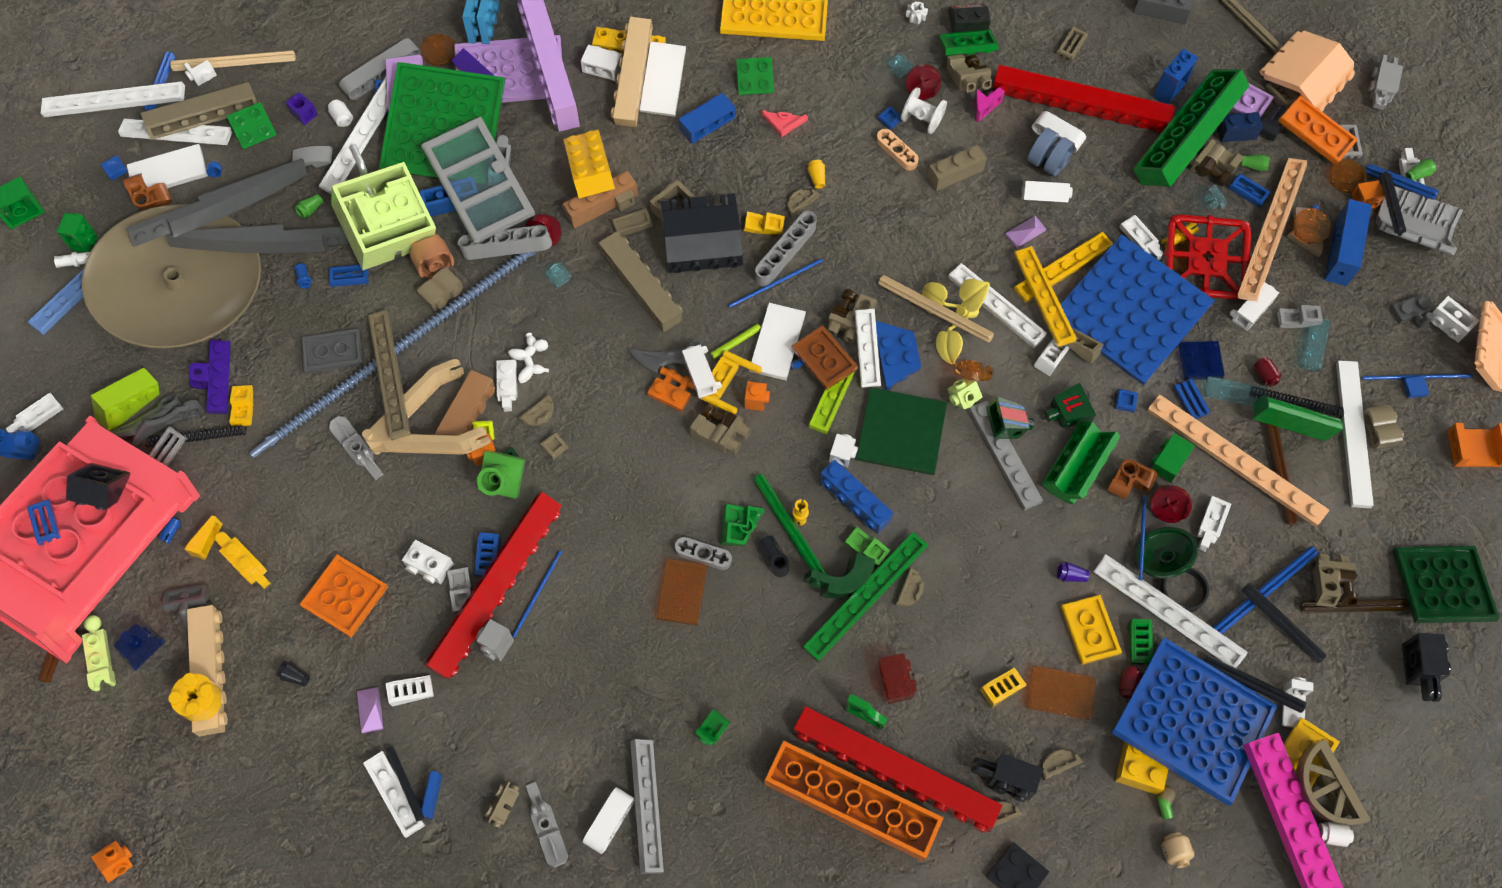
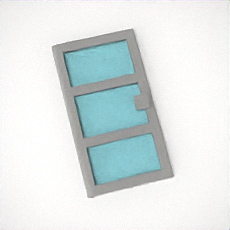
M481 117L421 145L474 243L487 239L535 215L534 209Z

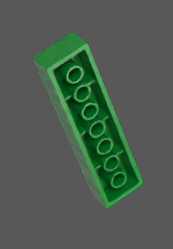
M1212 69L1133 168L1141 185L1171 187L1179 175L1185 170L1190 161L1248 89L1249 84L1242 69Z

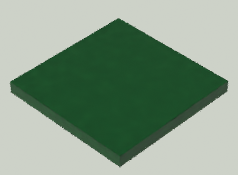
M870 387L856 461L934 475L947 402Z
M1476 546L1395 547L1393 549L1414 623L1497 622L1500 619Z

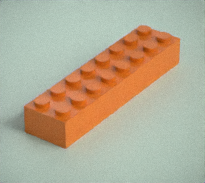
M783 741L765 778L764 785L922 862L926 860L944 818L786 741Z

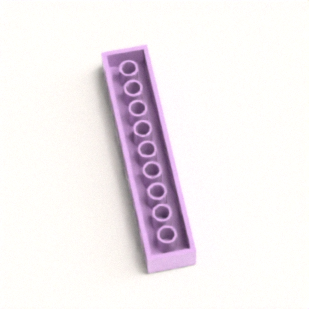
M517 0L523 26L525 29H528L525 30L527 39L531 43L529 44L530 49L535 57V66L539 71V79L542 82L543 92L547 99L548 109L551 112L553 125H557L559 132L580 127L576 103L544 0Z

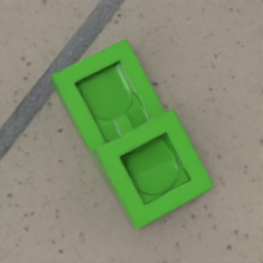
M855 527L844 541V544L855 553L875 559L874 565L879 566L891 551L876 538L872 539L859 527Z

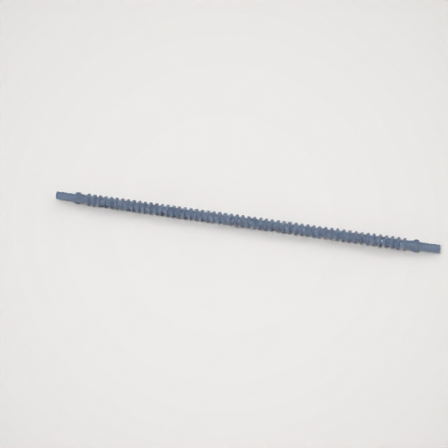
M528 252L520 253L518 256L514 255V259L510 258V262L506 261V265H501L502 268H497V271H493L492 275L488 274V278L484 277V281L480 280V284H475L476 287H471V290H467L466 294L462 293V297L458 296V300L454 299V303H449V306H445L444 310L440 309V313L436 312V316H431V320L427 319V323L423 322L422 326L418 325L417 330L413 329V333L409 332V336L405 335L404 339H400L399 343L395 342L396 355H399V351L403 352L404 348L407 349L409 344L413 345V341L417 342V338L421 339V335H426V332H430L431 328L435 329V325L439 326V322H444V318L448 319V315L452 316L453 312L457 313V309H461L462 305L466 306V302L470 303V299L474 300V297H478L479 293H483L484 289L488 290V286L492 287V283L496 284V280L500 281V277L504 278L505 274H509L510 270L513 271L514 267L518 268V264L522 265V261L526 262L528 257L534 256L536 253ZM373 358L372 363L368 362V366L364 365L363 369L360 368L358 373L354 372L355 375H350V379H345L344 383L340 382V386L336 385V389H331L332 392H327V395L322 396L321 400L317 399L318 402H313V406H308L307 410L303 409V413H298V417L294 416V420L290 419L288 424L284 423V427L280 426L279 431L275 430L273 435L264 438L265 441L249 453L255 458L270 446L273 447L278 440H283V436L287 437L289 432L293 433V429L297 430L298 425L302 426V422L307 423L308 418L312 419L311 416H316V412H321L320 409H326L325 406H330L331 401L335 402V398L339 399V395H344L345 391L349 392V388L353 389V385H358V381L362 382V379L367 378L368 374L372 375V371L376 372V359Z

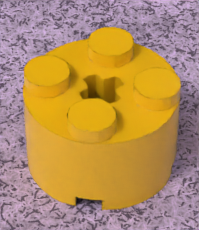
M187 673L173 686L169 695V702L178 714L189 721L199 722L212 718L219 711L222 704L221 691L206 676Z

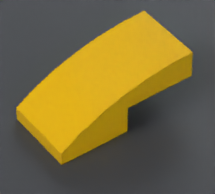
M747 212L743 231L757 234H782L785 216L768 212L765 216Z
M232 386L230 397L232 409L229 421L231 426H240V424L242 426L252 425L253 386Z

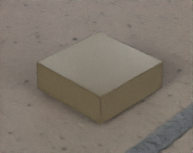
M632 190L615 197L618 211L622 212L635 205V196Z
M556 432L540 443L541 447L553 460L569 448Z

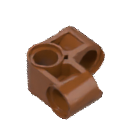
M142 173L123 179L133 204L141 211L172 203V198L165 183H158L147 188ZM141 198H147L144 204L140 205L138 203Z
M1127 459L1116 470L1106 491L1122 499H1126L1132 487L1144 492H1150L1158 474L1151 468L1145 467L1134 460ZM1124 468L1128 469L1131 474L1126 473Z

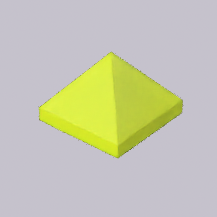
M493 421L472 422L473 429L484 427L492 440L495 439Z

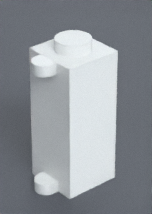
M1023 180L1021 199L1068 202L1069 198H1072L1073 189L1069 183Z
M1264 283L1258 302L1247 300L1238 311L1231 310L1232 321L1248 331L1273 303L1279 292L1271 285Z
M701 344L690 346L682 351L685 364L699 398L717 392V389L722 387L721 382H715L704 355L708 352L706 346L701 347Z

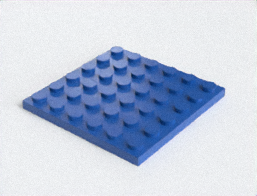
M1121 235L1060 305L1071 328L1102 343L1101 355L1144 386L1215 300L1124 235Z
M1164 637L1115 725L1112 734L1227 806L1233 804L1251 765L1243 744L1263 738L1277 705Z

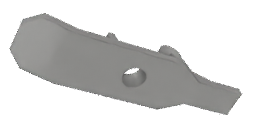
M338 416L330 421V431L354 462L359 466L365 467L375 480L384 475L374 462L372 450L347 418ZM355 446H360L358 450H354Z
M536 782L528 784L526 788L532 803L530 816L546 862L549 866L555 868L565 864L568 853L551 806L542 800ZM545 820L549 821V826L542 828V822Z

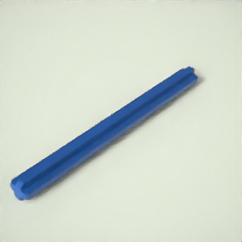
M1310 546L1258 590L1265 597L1269 596L1318 555V551L1313 546ZM1247 598L1212 628L1223 634L1256 605Z

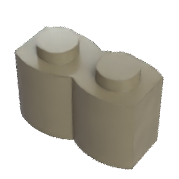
M445 267L438 271L432 279L421 285L417 292L420 298L436 311L444 308L449 299L457 297L461 293L463 286L461 281Z
M1391 405L1371 407L1363 412L1364 423L1374 449L1397 446L1403 441L1404 433L1396 422L1397 413Z

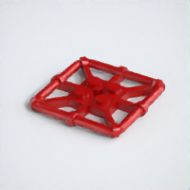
M1172 215L1168 224L1167 247L1164 250V256H1166L1165 265L1173 270V257L1187 259V270L1181 277L1185 279L1189 275L1203 276L1202 289L1200 290L1213 298L1239 299L1238 292L1251 260V224L1248 221L1214 217V215ZM1181 222L1206 224L1205 238L1194 237ZM1213 225L1240 227L1226 239L1212 238ZM1175 227L1188 241V252L1174 250ZM1243 232L1242 257L1227 256L1228 243ZM1206 253L1212 256L1209 261H1206V258L1203 257ZM1227 262L1242 264L1240 287L1226 273ZM1209 277L1221 278L1233 292L1209 290Z

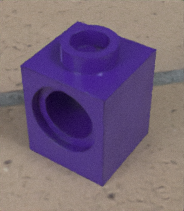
M300 92L286 102L289 112L304 126L318 115L314 104Z

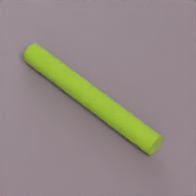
M757 323L710 353L713 359L718 358L725 351H729L761 330L760 325Z

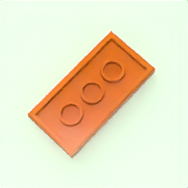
M1301 95L1278 120V122L1335 165L1341 161L1358 140Z

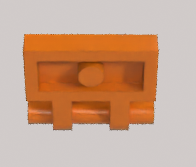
M662 367L660 374L666 376L665 379L662 380L656 377L647 394L649 397L682 412L691 398V393L686 390L688 387L695 390L694 384L690 377H684L676 373V370L672 368ZM672 380L680 383V387L672 385Z

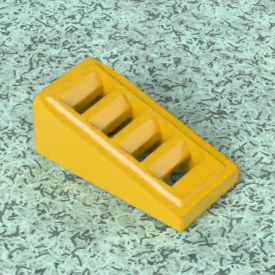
M211 516L184 550L191 556L205 560L215 541V535L219 533L223 524L216 516Z
M1013 668L982 686L980 692L992 708L1027 685L1017 670ZM1011 675H1013L1016 681L1018 682V686H1015V684L1010 679ZM1003 680H1007L1012 688L1011 690L1008 689ZM998 683L1001 685V687H1002L1003 690L1005 691L1004 694H1003V693L1000 691V689L998 688V686H997ZM993 687L999 697L996 698L990 688Z

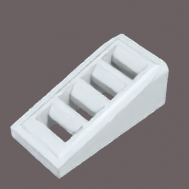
M1054 338L1034 365L1035 368L1048 376H1051L1070 349L1067 345L1059 347L1063 349L1061 351L1053 346L1056 345Z
M430 675L386 683L388 701L392 707L434 697ZM420 683L425 684L426 692L422 693ZM416 684L417 694H413L412 685ZM403 687H407L408 695L404 696ZM395 689H398L399 697H395Z

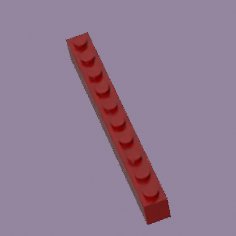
M1004 65L998 66L992 91H995L1000 87L1005 91L1004 95L1016 99L1065 109L1070 112L1082 113L1087 116L1145 128L1162 133L1170 123L1175 109L1174 105Z
M544 492L536 494L423 664L425 667L444 679H449V677H453L459 669L458 663L470 653L471 649L469 647L473 641H477L479 630L493 618L494 613L492 611L496 606L499 607L505 599L504 593L507 589H511L517 580L515 576L518 572H522L528 564L527 558L529 555H533L539 547L537 545L538 541L548 534L550 530L548 526L559 517L561 504Z
M806 706L794 728V734L797 735L796 738L804 743L809 741L815 744V748L824 753L829 751L835 754L834 757L844 763L849 761L855 764L854 767L864 773L867 770L873 773V777L881 782L888 781L894 784L893 787L895 789L914 794L913 797L918 801H928L934 804L933 807L940 812L945 813V811L954 814L953 818L960 822H970L974 825V829L982 833L986 831L990 833L1003 806L1002 804Z

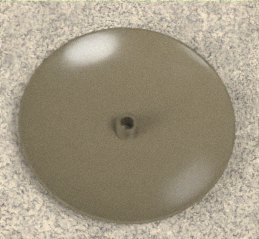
M188 204L154 207L122 220L106 232L96 243L86 260L83 270V297L89 312L96 322L108 333L122 341L147 348H177L193 345L224 331L247 310L255 297L260 283L261 261L259 253L220 252L169 247L165 236L133 247L126 231L127 227L182 208ZM225 216L194 230L242 226L229 216Z

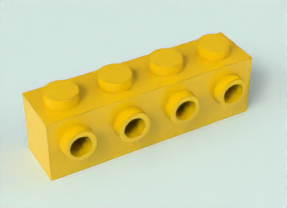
M596 27L592 46L621 53L623 57L622 45L623 40L627 38V34H625V30ZM652 35L651 42L666 44V37Z

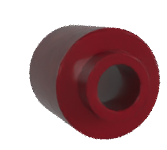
M1264 357L1254 364V371L1264 386L1273 387L1280 382L1282 375L1272 360Z
M1127 666L1126 669L1121 670L1120 696L1131 698L1143 675L1142 672H1139V668Z

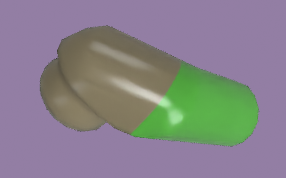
M1165 786L1164 791L1157 798L1163 819L1173 818L1171 804L1175 797V791L1170 786Z

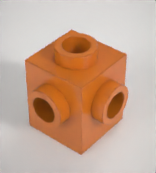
M117 841L105 846L91 857L108 883L133 867L129 860L132 857L130 851L125 845L120 847Z

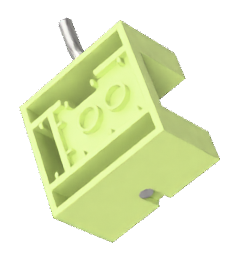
M352 144L349 146V149L359 168L360 177L333 185L331 205L363 271L394 260L397 254H400L401 257L410 254L412 243L435 235L436 227L405 162L368 174L356 144Z

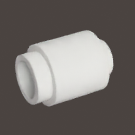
M333 100L329 103L328 112L335 123L340 127L348 126L353 120V115L344 102Z
M1325 822L1318 825L1325 844L1348 847L1349 843L1353 842L1354 833L1347 824Z

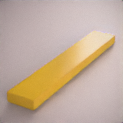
M1101 232L1043 268L1051 286H1054L1105 254L1113 245L1112 241L1104 232ZM1026 280L1014 287L1016 293L1025 303L1034 298Z
M1030 246L1015 251L1016 261L1057 347L1075 342L1076 336L1033 247Z

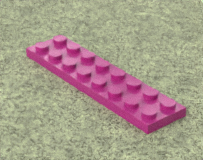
M1272 734L1243 744L1301 888H1343L1310 806L1302 794L1301 785L1280 734Z

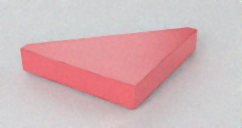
M763 110L761 114L781 137L808 121L807 115L797 116L785 112L771 113Z

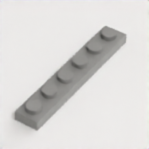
M988 401L970 407L969 412L1023 510L1025 511L1041 504L1043 499L1010 440L994 439L986 408L989 405Z
M635 739L630 741L640 874L663 873L664 869L653 740Z

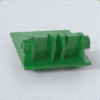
M772 57L736 59L739 95L774 93Z
M261 102L227 116L243 150L277 135Z

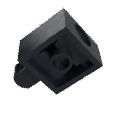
M1418 633L1402 644L1406 685L1421 686L1423 701L1439 702L1442 698L1440 681L1449 677L1451 673V665L1447 657L1448 643L1445 641V634Z
M1001 753L994 763L981 758H974L973 763L976 766H972L971 772L989 779L987 786L991 787L993 792L1002 795L1008 793L1013 795V799L1025 802V800L1029 801L1037 793L1044 768Z

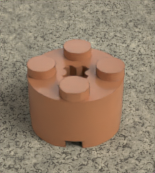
M435 234L421 241H415L411 245L410 258L422 278L424 276L432 279L441 269L453 267L454 258L445 241L439 235Z

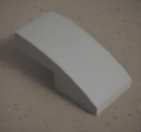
M310 146L293 150L292 162L302 158L305 166L312 164L315 168L331 164L332 147Z
M1301 305L1299 309L1280 308L1277 312L1279 328H1303L1319 325L1323 322L1320 306Z
M469 567L447 571L453 612L461 609L472 592Z

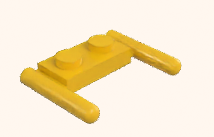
M725 351L723 357L720 358L712 371L715 382H721L722 387L717 389L716 393L699 399L727 412L736 414L737 408L720 400L721 396L739 369V365L758 374L761 373L762 367Z

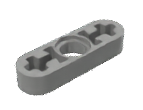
M686 537L679 538L675 543V551L679 557L720 570H726L732 564L731 553L725 549ZM687 544L689 549H685L684 552L681 551L679 546ZM693 546H696L694 550V555H691L692 550L694 549ZM706 549L709 551V556L707 558H700L698 551ZM713 552H715V557L717 558H714V561H711L713 557ZM726 556L727 561H724L723 564H720L718 558Z

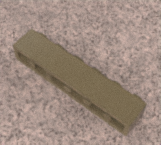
M249 82L145 111L141 113L150 139L154 140L227 119L228 115L254 105L257 101Z
M616 231L599 242L601 254L663 333L682 321L683 310L681 306L672 301L669 291L661 287L658 277H653L649 266L645 262H641L638 252L630 248L625 236H621Z

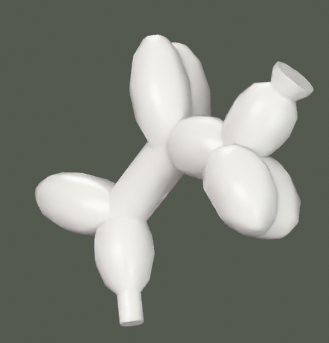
M532 333L526 334L528 347L525 350L511 349L508 351L512 359L524 360L526 367L518 376L520 383L527 382L533 373L542 374L543 372H549V369L534 364L531 356L535 351L541 352L548 348L546 340L536 341Z

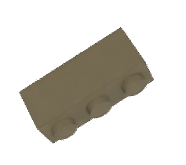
M976 145L930 165L927 178L935 191H938L984 171L987 158L980 147Z

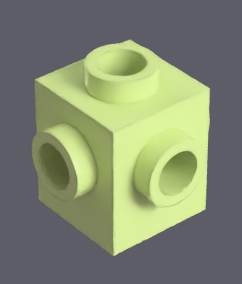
M967 377L954 382L947 389L950 394V402L962 409L972 407L975 402L983 398L977 382Z

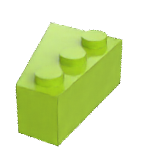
M142 368L90 396L95 419L103 428L112 431L160 393L158 382L145 368Z

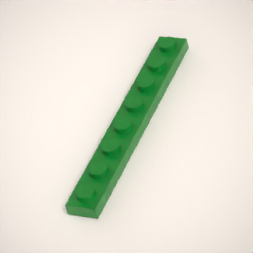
M912 532L870 576L868 581L803 646V649L819 663L928 548V544Z

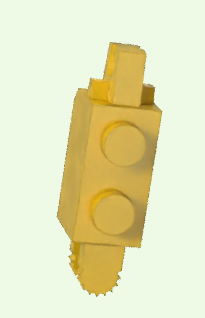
M219 532L215 535L216 542L222 547L219 552L250 584L257 581L264 589L271 584L263 576L267 572L266 568L236 537L231 539L224 532Z

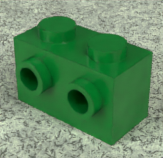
M64 213L56 231L71 251L78 253L91 252L98 236L92 229V226L89 225L81 214Z
M1175 433L1170 439L1166 437L1160 446L1163 451L1161 454L1157 452L1151 460V463L1154 464L1151 469L1156 471L1158 476L1171 483L1195 445Z

